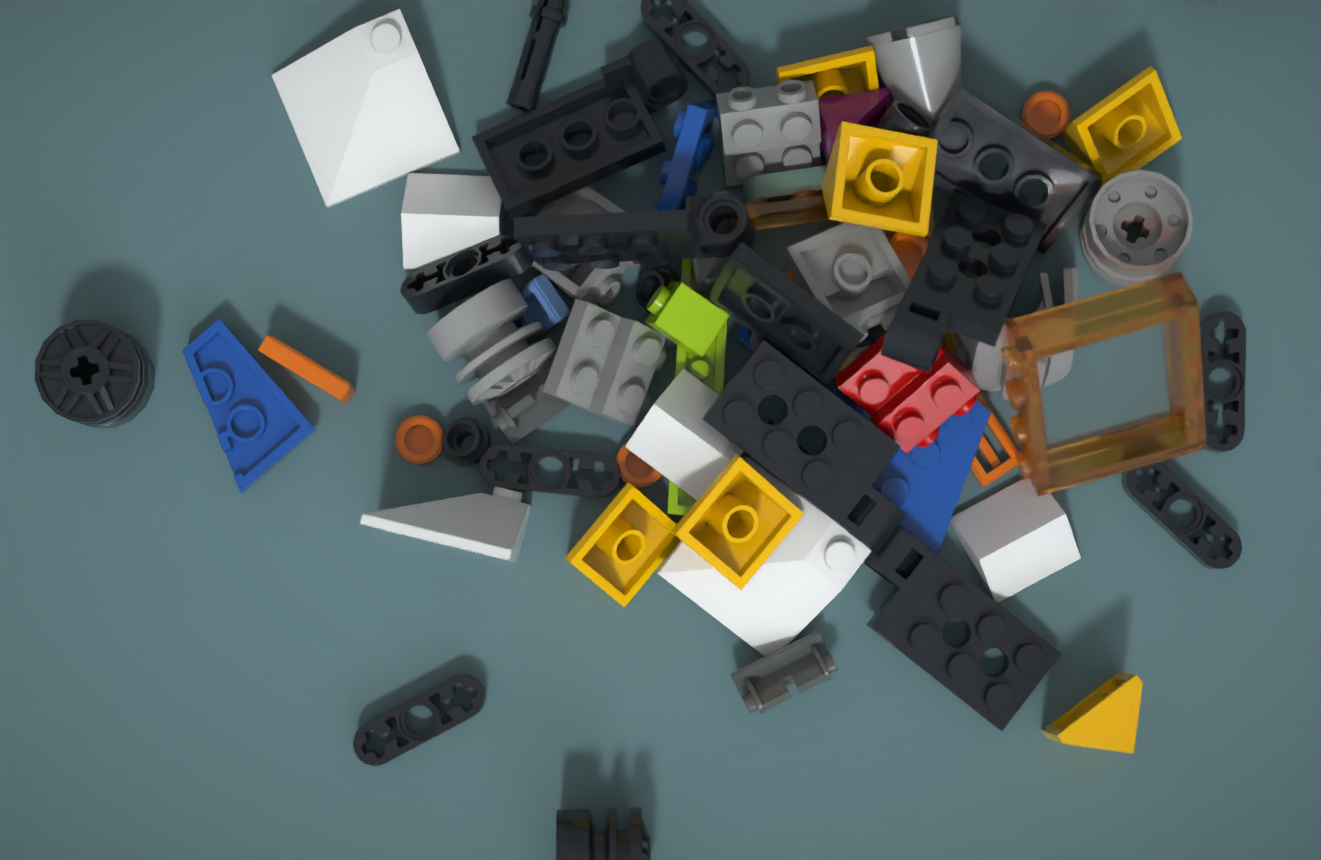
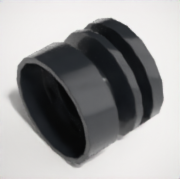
M75 320L58 327L43 342L35 360V383L42 400L57 415L92 428H115L132 421L147 406L154 390V367L147 350L133 336L99 320ZM88 362L99 367V373L92 375V383L81 378V373L89 369Z
M629 807V830H618L617 808H609L605 831H595L590 808L557 809L556 860H650V834L642 817V807Z

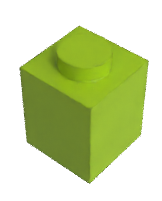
M671 281L668 287L661 285L650 298L646 306L650 314L645 323L691 355L703 357L730 315L684 283Z

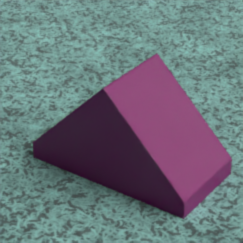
M880 88L818 99L822 141L819 143L827 164L840 123L843 121L875 127L892 104L891 90Z

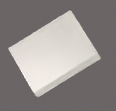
M408 173L401 210L403 269L418 270L502 234L503 203L490 176Z
M683 368L652 405L625 447L695 500H698L735 454L741 456L744 451L701 419L719 394Z
M1035 473L952 516L950 520L989 595L997 603L1081 559L1066 513Z

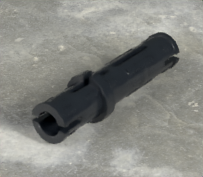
M538 0L537 5H532L529 14L532 18L530 30L509 97L506 101V104L510 107L525 112L537 108L539 95L560 28H565L568 20L567 15H565L568 0Z

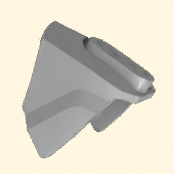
M1063 268V314H1056L1048 274L1040 273L1041 295L1034 299L1036 311L1034 316L1008 317L995 347L948 330L955 356L971 369L980 389L989 392L1002 391V396L1007 401H1027L1039 395L1041 388L1062 380L1069 373L1073 362L1074 344L1078 335L1079 268Z

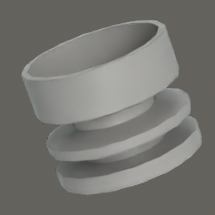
M1139 169L1118 174L1103 184L1082 219L1079 242L1084 260L1094 274L1110 284L1129 288L1151 284L1168 272L1191 239L1194 218L1189 199L1177 183L1161 173ZM1129 226H1134L1138 229L1136 234L1138 239L1135 243H1130L1126 240V230Z
M511 279L500 281L474 295L440 319L426 334L445 363L467 356L469 362L454 377L459 385L481 377L465 393L473 406L489 398L502 396L515 389L535 375L543 363L557 351V347L551 338L541 340L532 346L528 345L544 330L539 321L519 329L514 324L521 318L529 306Z

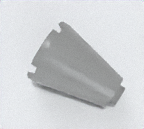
M959 14L933 19V22L916 23L864 37L866 47L872 45L874 49L876 68L886 89L891 90L892 101L900 100L906 102L933 120L937 117L961 85L962 24Z

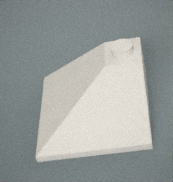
M400 9L354 27L272 74L274 83L327 208L460 153Z
M745 456L743 459L804 513L802 518L742 590L732 584L682 541L679 542L656 573L765 657L787 646L845 587L871 550L811 503Z
M494 487L492 495L476 493L362 514L360 524L517 563L531 506L521 502L523 493Z

